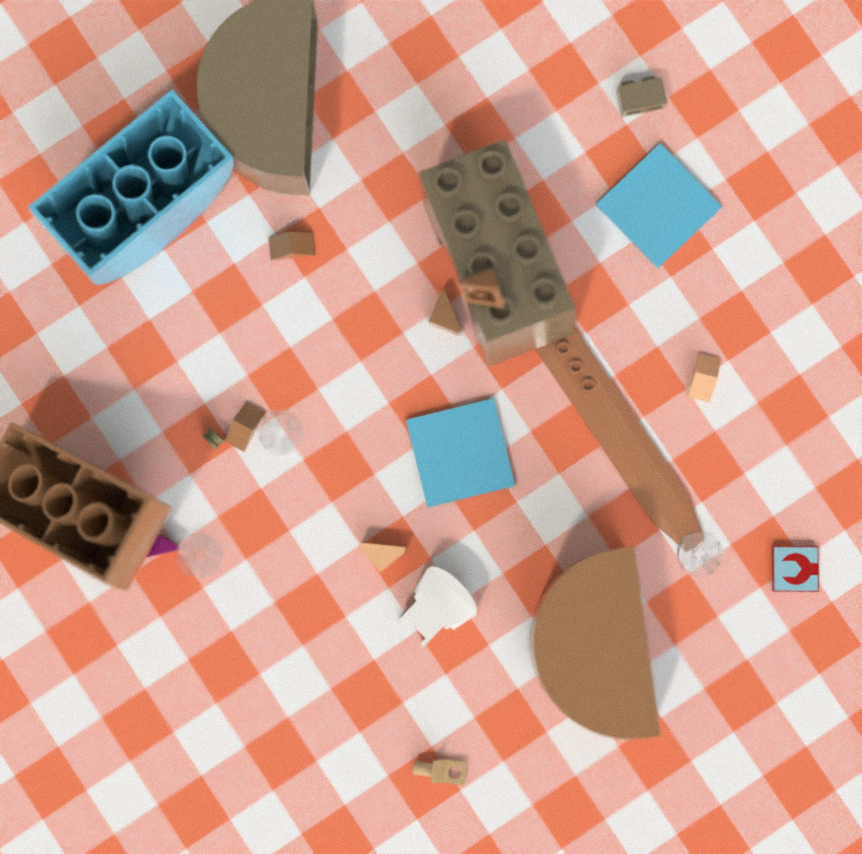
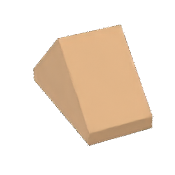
M697 354L687 397L710 402L718 379L719 358Z
M360 542V548L380 572L406 553V547Z

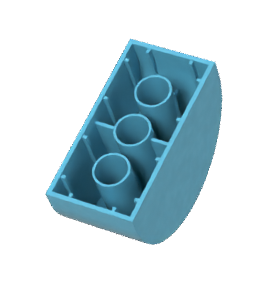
M171 90L35 200L28 208L37 221L94 284H106L137 269L182 234L220 193L232 173L234 160L233 156L177 94Z

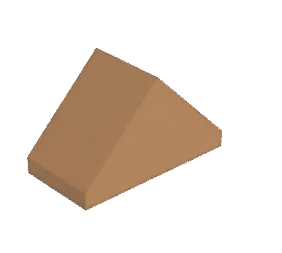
M286 232L269 238L271 261L315 256L313 233Z
M492 268L458 282L466 302L497 307L505 305L501 287Z
M445 290L441 291L430 316L429 325L457 336L462 335V329Z
M246 402L232 420L224 442L245 452L266 413Z

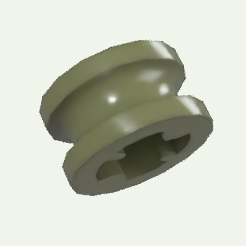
M209 428L208 434H203L202 436L217 450L218 444H223L224 441Z

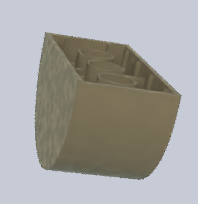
M256 0L243 6L230 15L211 36L204 49L198 68L197 96L202 117L208 130L233 156V169L252 184L280 194L310 195L318 19L313 0Z

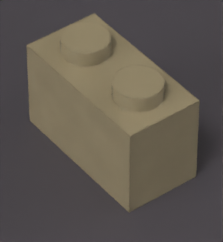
M649 76L635 83L633 80L624 81L616 90L621 117L665 109L667 105L662 77L655 78V76Z

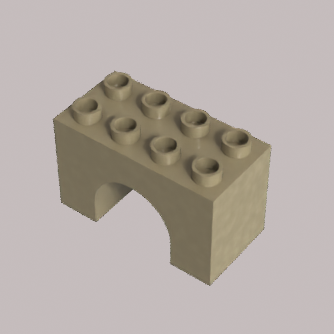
M506 139L418 172L423 206L439 245L444 244L458 280L460 281L492 268L501 287L505 302L503 307L466 302L471 316L472 328L488 367L572 335L575 306Z

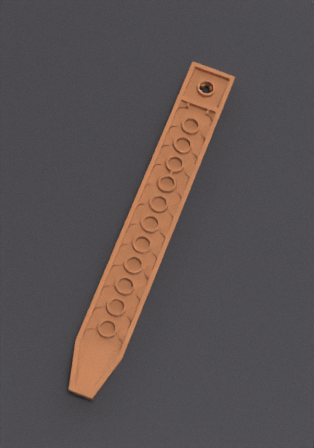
M574 325L572 335L536 348V352L649 519L685 552L704 541L705 537L688 493Z

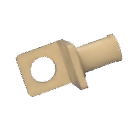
M448 759L434 760L433 763L415 761L413 774L431 777V783L433 784L444 782L465 785L468 764L467 762ZM452 766H458L461 770V776L458 779H453L449 774Z

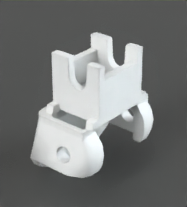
M433 566L426 570L413 590L416 593L414 598L417 601L397 622L401 624L407 619L425 637L420 643L424 647L443 627L446 630L449 628L455 630L477 614V606L470 592L459 580L447 571Z

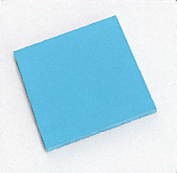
M661 144L654 148L596 203V207L657 269L722 208L715 198Z
M494 399L406 420L427 507L515 486Z

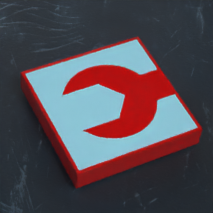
M772 546V592H819V547Z

